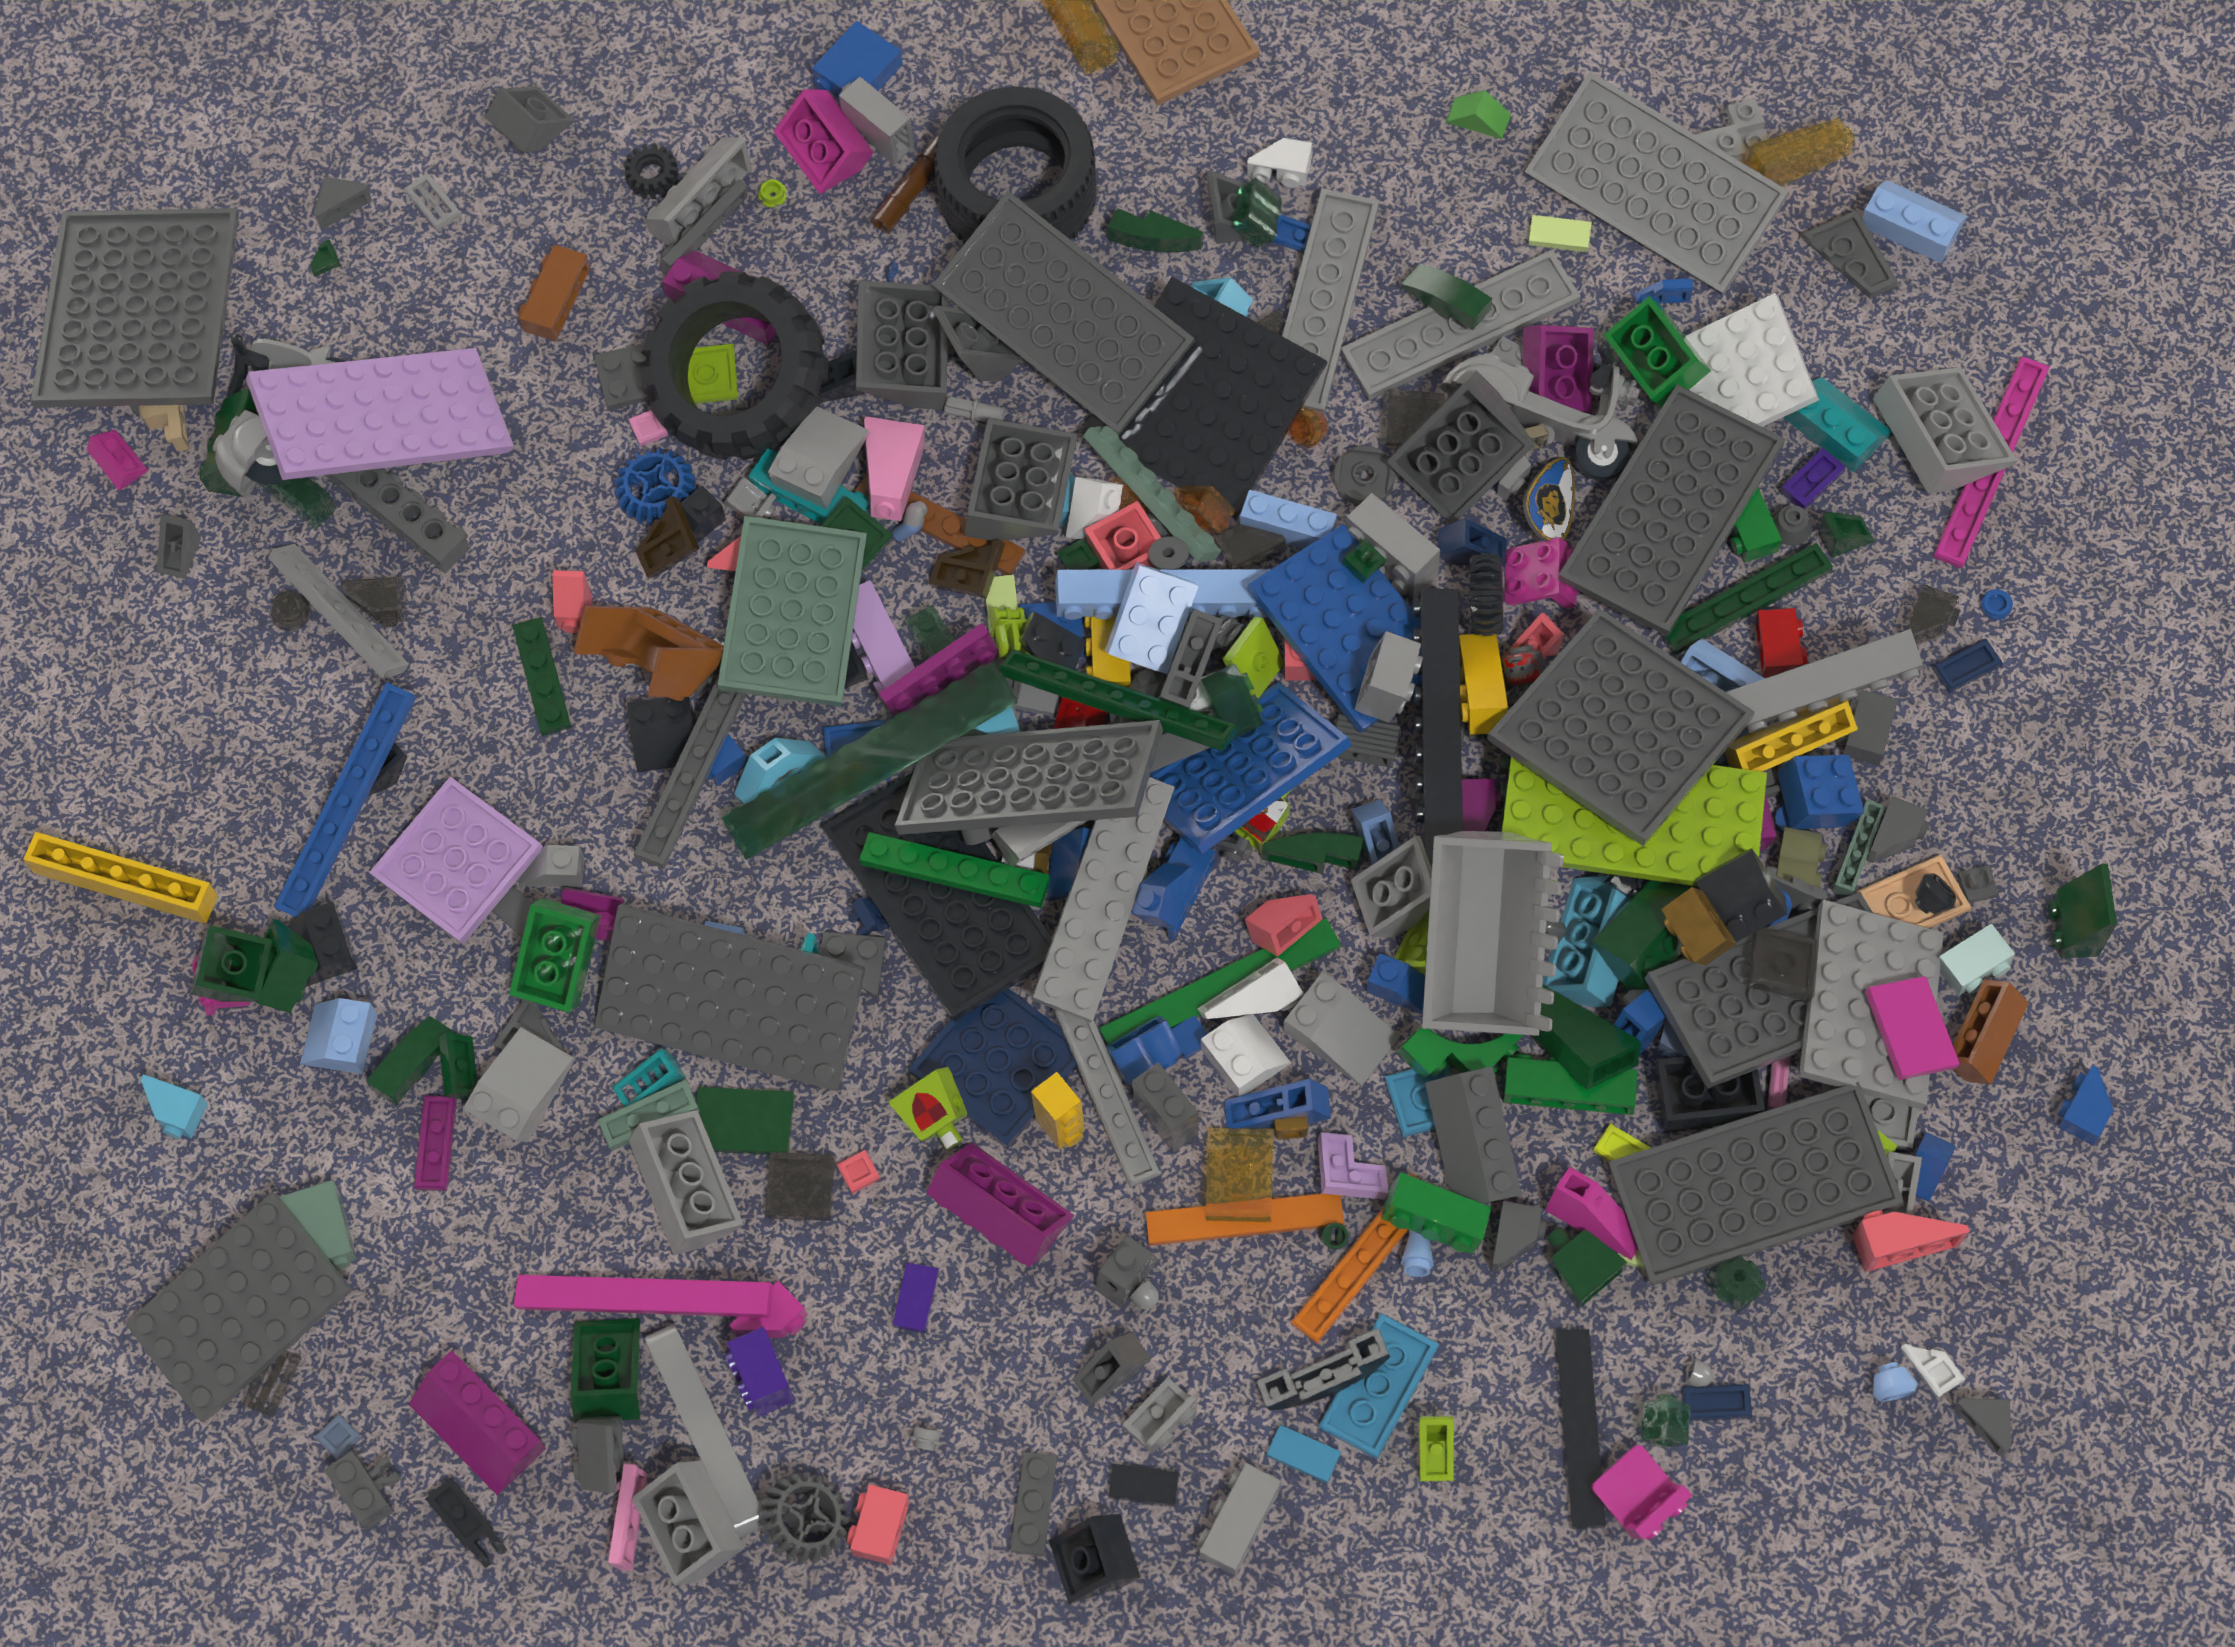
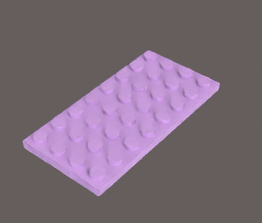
M476 348L248 372L246 377L282 480L504 454L512 451L514 447Z

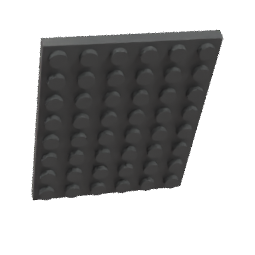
M237 208L62 212L31 396L33 407L214 404L239 222Z

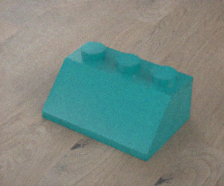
M1823 377L1813 380L1812 383L1819 400L1783 418L1854 473L1893 432Z

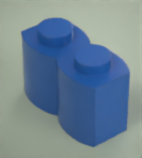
M1161 1016L1149 1020L1133 1032L1120 1037L1106 1047L1122 1080L1128 1085L1132 1084L1135 1078L1157 1062L1164 1069L1173 1066L1178 1061L1177 1057L1183 1053L1169 1024Z

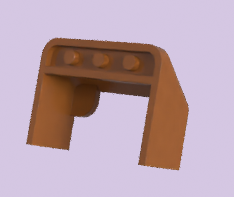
M585 606L574 653L577 655H602L608 659L609 664L617 667H625L626 664H636L652 673L647 695L650 697H669L682 701L685 697L692 696L721 664L724 645L657 609L648 607Z

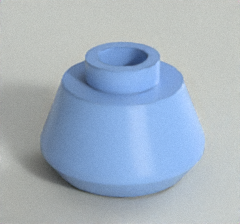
M1897 1362L1878 1367L1879 1373L1874 1375L1873 1397L1879 1402L1892 1401L1915 1393L1918 1383L1906 1367H1899Z

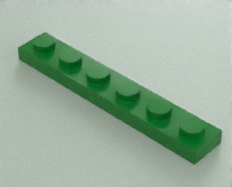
M870 832L859 859L862 866L1042 908L1051 881L1048 874L1014 866L1011 867L1006 864Z

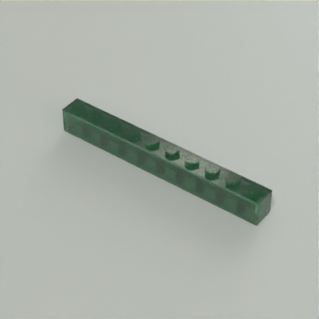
M992 661L987 665L978 667L973 673L961 680L952 682L947 688L937 694L924 698L918 705L897 714L892 720L880 727L869 730L866 735L854 742L843 745L838 751L828 757L817 760L809 768L797 775L788 777L783 783L771 790L760 793L757 798L747 804L734 808L728 815L722 817V820L747 860L1018 702L1004 675L995 662Z

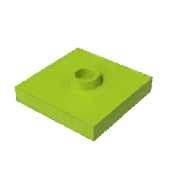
M1254 617L1223 658L1244 703L1247 705H1254L1285 664L1264 619L1260 617Z

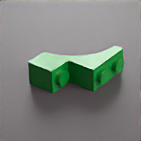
M1421 1026L1396 1052L1422 1079L1430 1074L1436 1077L1449 1064L1445 1059L1460 1073L1493 1067L1495 1073L1498 1069L1494 1065L1502 1057L1506 1061L1508 1057H1511L1518 1050L1519 1046L1516 1042L1523 1035L1503 1033L1497 1039L1486 1043L1461 1044L1447 1040L1432 1030L1422 1028Z

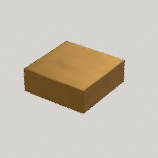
M1307 1116L1275 1119V1138L1283 1140L1305 1138L1308 1136Z

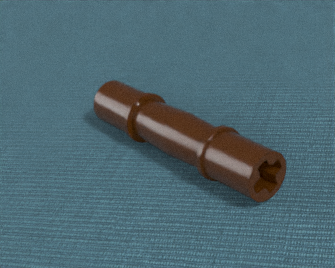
M940 132L935 135L925 150L918 155L919 160L905 174L894 192L886 196L884 203L871 218V223L879 230L885 227L882 231L890 234L904 214L909 212V206L924 190L935 173L934 152Z

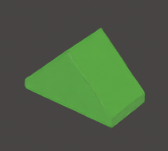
M1483 90L1456 97L1446 123L1502 139L1511 113L1487 91Z

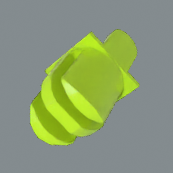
M991 607L990 620L992 632L990 636L996 638L999 659L1004 660L1013 649L1029 654L1018 641L1027 622L1023 608L1017 607L1016 610H1011L1010 607H1004L1003 610H998L997 607Z

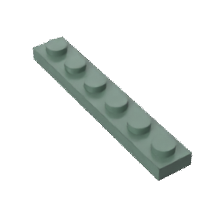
M1108 426L1089 427L1083 437L1171 534L1186 543L1192 557L1197 562L1215 560L1221 550L1214 543L1213 537L1203 531L1196 524L1193 515L1184 510L1175 501L1176 498L1173 493L1164 489L1156 480V475L1151 470L1145 468L1137 459V454L1122 443L1118 433Z

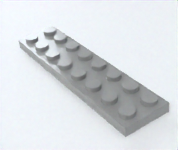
M1321 189L1282 335L1328 362L1301 409L1303 411L1325 415L1380 200Z
M1550 250L1475 285L1474 287L1492 298L1491 311L1473 331L1451 316L1448 320L1431 307H1427L1341 347V355L1367 399L1371 400L1498 341L1502 336L1506 337L1523 329V327H1528L1579 303L1581 296L1553 251Z
M1149 777L1138 817L1094 820L1031 1000L1089 1023L1094 1020L1129 920L1139 885L1143 880L1172 797L1174 786Z

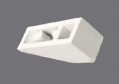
M1275 958L1200 1006L1197 1010L1207 1019L1276 1012L1280 1009L1285 1011L1298 1003L1297 998L1304 993L1287 964L1281 959Z

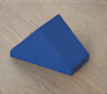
M1928 1132L1925 1133L1915 1156L1922 1157L1916 1196L1930 1202L1956 1146Z

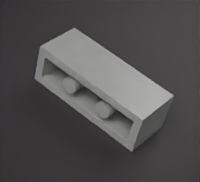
M1245 1463L1242 1471L1236 1469L1228 1484V1488L1232 1490L1227 1500L1220 1499L1212 1517L1216 1518L1211 1530L1205 1528L1197 1543V1547L1201 1548L1199 1551L1201 1559L1234 1576L1237 1575L1282 1488L1281 1480Z

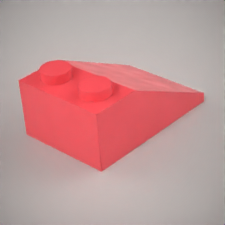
M1879 1210L1863 1216L1864 1220L1858 1224L1852 1237L1864 1271L1869 1272L1958 1247L1970 1231L1968 1225L1898 1212L1883 1214V1211Z

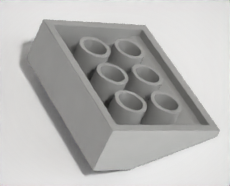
M1961 367L1890 375L1873 398L1928 494L1957 489L2015 465L2017 459Z

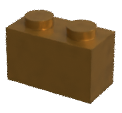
M1692 887L1661 909L1666 917L1664 924L1671 934L1679 937L1683 944L1680 947L1681 951L1691 963L1694 962L1706 966L1737 944L1702 890Z

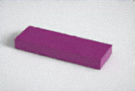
M424 1095L414 1183L415 1190L448 1191L457 1099Z

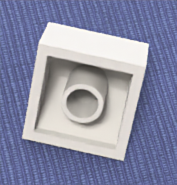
M1253 1014L1228 1020L1201 1038V1051L1237 1097L1248 1094L1291 1064Z

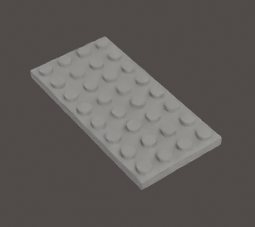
M1589 71L1525 170V173L1723 295L1790 194L1785 188Z

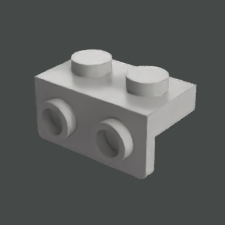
M1167 1377L1123 1423V1429L1151 1454L1158 1448L1162 1451L1173 1440L1174 1435L1172 1433L1180 1424L1185 1427L1196 1416L1197 1399L1193 1395L1189 1397Z

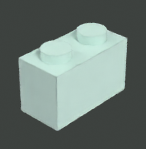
M1990 924L1939 956V961L1941 962L1940 973L1958 996L1966 991L1971 995L1979 990L1984 979L1991 975L1995 979L2004 975L2011 968L2009 964L2015 953L1996 928Z

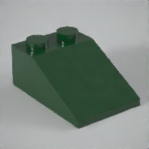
M2108 863L2100 864L2056 890L2052 900L2048 902L2049 918L2055 919L2056 930H2053L2052 933L2054 949H2059L2061 959L2099 957L2117 925Z
M640 1318L574 1321L570 1391L574 1423L578 1422L582 1417L621 1416V1420H640Z

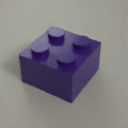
M764 1327L727 1342L731 1353L725 1356L736 1382L743 1380L742 1383L738 1384V1388L749 1411L755 1409L758 1417H761L795 1402Z

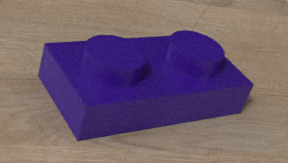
M1822 448L1782 486L1781 493L1796 506L1805 510L1844 473L1846 466Z

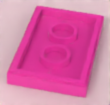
M1926 976L1872 986L1865 991L1898 1080L1952 1070L1960 1065Z

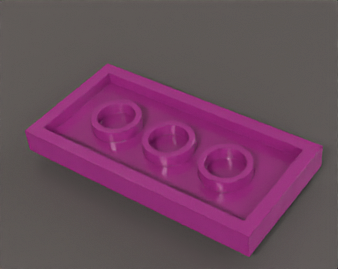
M981 623L879 692V695L896 722L900 719L907 720L913 717L918 712V708L927 702H934L939 699L947 688L953 684L958 685L964 682L969 677V673L978 667L989 665L995 659L998 650L988 630Z

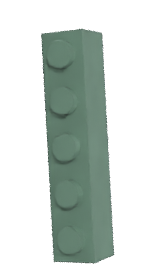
M1866 800L1863 808L1864 813L1859 819L1835 883L1834 893L1845 897L1853 895L1885 810V805Z

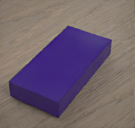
M907 1262L893 1319V1327L925 1333L939 1268Z

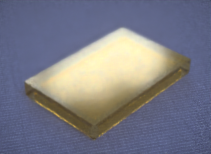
M1209 1128L1206 1221L1271 1222L1274 1129Z

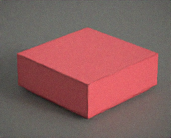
M866 1150L837 1164L852 1194L881 1179Z

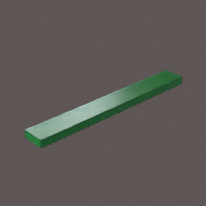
M1325 918L1278 957L1263 948L1099 1028L1100 1033L1108 1046L1115 1040L1133 1032L1144 1023L1158 1016L1166 1019L1172 1029L1193 1016H1196V1018L1202 1016L1197 1008L1275 958L1284 961L1292 972L1341 948V943L1327 918Z

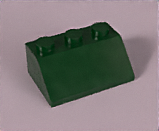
M243 389L224 399L221 411L219 410L216 414L214 435L208 440V455L206 462L201 465L199 473L200 480L208 492L243 497L222 477L215 461L216 452L213 451V445L220 434L224 435L227 432L235 416H240L245 410L259 416L249 389Z

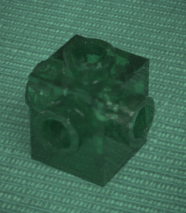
M1742 1255L1734 1261H1723L1715 1269L1717 1274L1712 1282L1715 1286L1713 1290L1717 1297L1725 1304L1729 1302L1737 1313L1761 1296L1767 1287V1284L1760 1277L1761 1272L1751 1260L1746 1261Z
M1660 1394L1656 1396L1655 1400L1642 1402L1641 1441L1666 1448L1689 1444L1690 1405L1677 1401L1676 1396L1669 1394Z

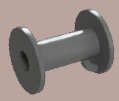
M1163 537L1156 540L1150 546L1149 560L1158 570H1187L1182 566L1188 559L1189 550L1186 543L1181 539Z

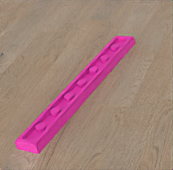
M2023 356L2019 360L1993 420L2012 453L2050 368L2047 365ZM2005 469L1964 486L1933 558L1958 568H1963Z
M518 1275L514 1307L523 1310L769 1317L773 1285L770 1282Z

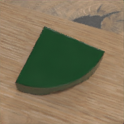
M330 239L319 245L318 251L314 255L313 260H311V270L314 277L342 266Z

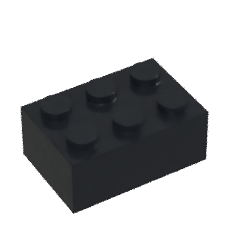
M1689 1056L1657 1059L1654 1076L1664 1133L1721 1126L1765 1111L1758 1069L1707 1089Z

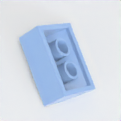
M1885 180L1877 187L1864 211L1862 220L1869 231L1942 263L1967 216L1889 180Z
M1702 638L1689 647L1681 661L1682 664L1725 692L1765 679ZM1748 729L1743 730L1736 739L1749 734Z

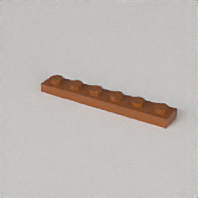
M866 473L855 491L861 492L869 498L868 476ZM912 491L910 492L902 522L906 508L911 503L922 501L926 504L928 511L924 516L922 529L919 531L958 551L971 546L981 548L992 544V541L966 537L967 519ZM1005 540L1002 541L1005 547L997 571L1005 575H1012L1026 551L1024 548Z

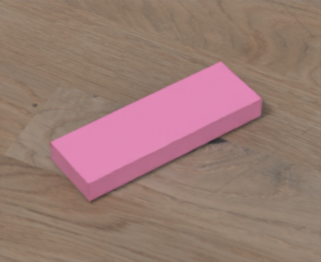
M635 1464L623 1465L608 1561L615 1568L625 1571L633 1569L641 1519L632 1497L645 1488L647 1473Z

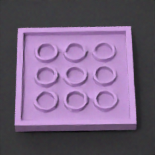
M449 777L369 873L464 945L539 855L543 846L452 777Z

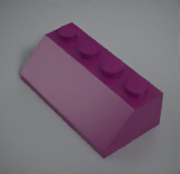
M693 251L677 258L662 283L666 298L670 297L676 301L686 293L684 285L703 276L713 280L719 278L722 272L741 271L699 251ZM737 318L721 323L768 346L776 335V330L772 324L755 318Z
M972 1142L940 1163L926 1191V1194L932 1197L938 1205L953 1212L966 1225L978 1230L991 1243L1000 1246L1010 1253L1016 1261L1025 1264L1029 1268L1045 1255L1075 1216Z
M452 1350L426 1374L409 1403V1406L497 1496L546 1450L541 1440Z

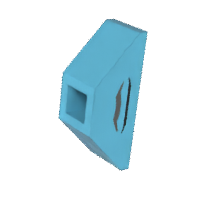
M774 738L749 756L734 794L751 813H754L825 763L827 758L810 741Z

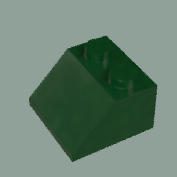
M272 919L263 937L272 939V945L260 999L255 1003L291 1013L296 1002L300 1003L302 1000L305 984L309 977L314 976L318 960L315 957L313 946L279 920Z
M209 925L203 936L190 995L221 1002H258L272 939Z

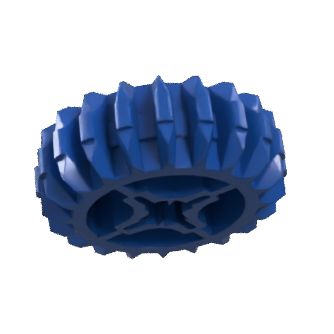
M660 446L656 453H652L648 447L645 455L641 456L640 453L635 452L634 461L626 458V468H619V477L615 478V496L619 500L620 509L625 510L626 515L630 519L635 517L636 522L639 524L645 518H647V523L650 526L655 519L660 520L668 507L665 503L671 496L677 497L681 503L696 491L694 486L696 478L692 473L691 465L685 462V458L682 455L676 457L672 449L664 454ZM669 472H672L679 478L678 487L672 486V483L668 481ZM633 485L638 486L639 490L642 491L643 497L641 501L633 496Z

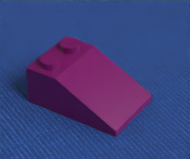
M1550 325L1523 327L1522 358L1524 367L1534 376L1529 388L1530 392L1592 415V394L1588 391V384L1593 374L1594 328Z

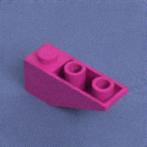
M1569 1167L1556 1186L1545 1211L1581 1232L1588 1230L1612 1250L1632 1260L1638 1248L1626 1213L1599 1183Z

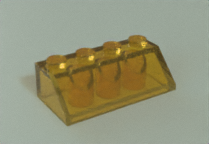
M1041 0L1086 76L1117 62L1118 43L1113 35L1109 36L1106 32L1105 21L1100 13L1096 14L1094 12L1092 0Z

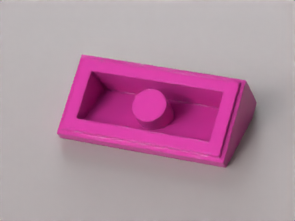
M116 429L90 437L86 450L119 491L149 471Z

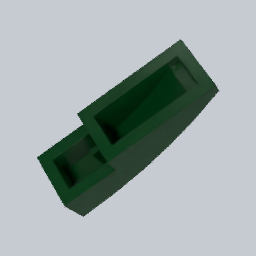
M1118 208L1108 225L1109 241L1135 249L1155 252H1187L1201 250L1204 245L1203 231L1152 210H1149L1146 218L1143 219Z
M1419 264L1401 284L1403 289L1449 320L1452 316L1472 331L1491 311L1492 298L1464 280L1431 266Z
M1310 833L1284 837L1263 844L1262 860L1319 874L1324 873L1326 863L1357 871L1363 850L1364 837L1337 833Z
M429 1016L388 1054L366 1083L372 1091L397 1106L414 1082L418 1084L440 1055L439 1037L445 1033L456 1034V1032Z

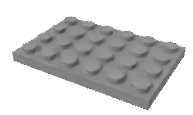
M1823 899L1818 905L1799 1077L1836 1087L1846 1085L1857 1086L1856 1082H1859L1863 1094L1922 1110L1927 1105L1930 1074L1898 1080L1865 991L1872 986L1926 976L1937 1003L1941 965L1939 956L1942 955L1944 932Z

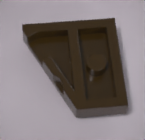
M671 496L667 499L665 503L668 505L660 520H654L649 529L648 536L641 541L636 550L648 578L660 575L700 549L677 497Z
M996 539L992 540L991 545L981 548L971 546L963 548L957 553L949 552L938 555L928 584L932 588L987 599L1005 544L1001 540Z

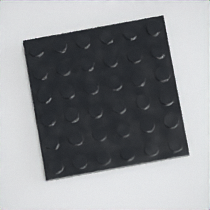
M1171 276L1154 307L1195 339V342L1120 433L1119 439L1126 447L1132 449L1143 466L1151 470L1156 476L1236 520L1242 512L1249 490L1254 491L1328 362ZM1091 414L1081 434L1084 435L1089 427L1107 425Z

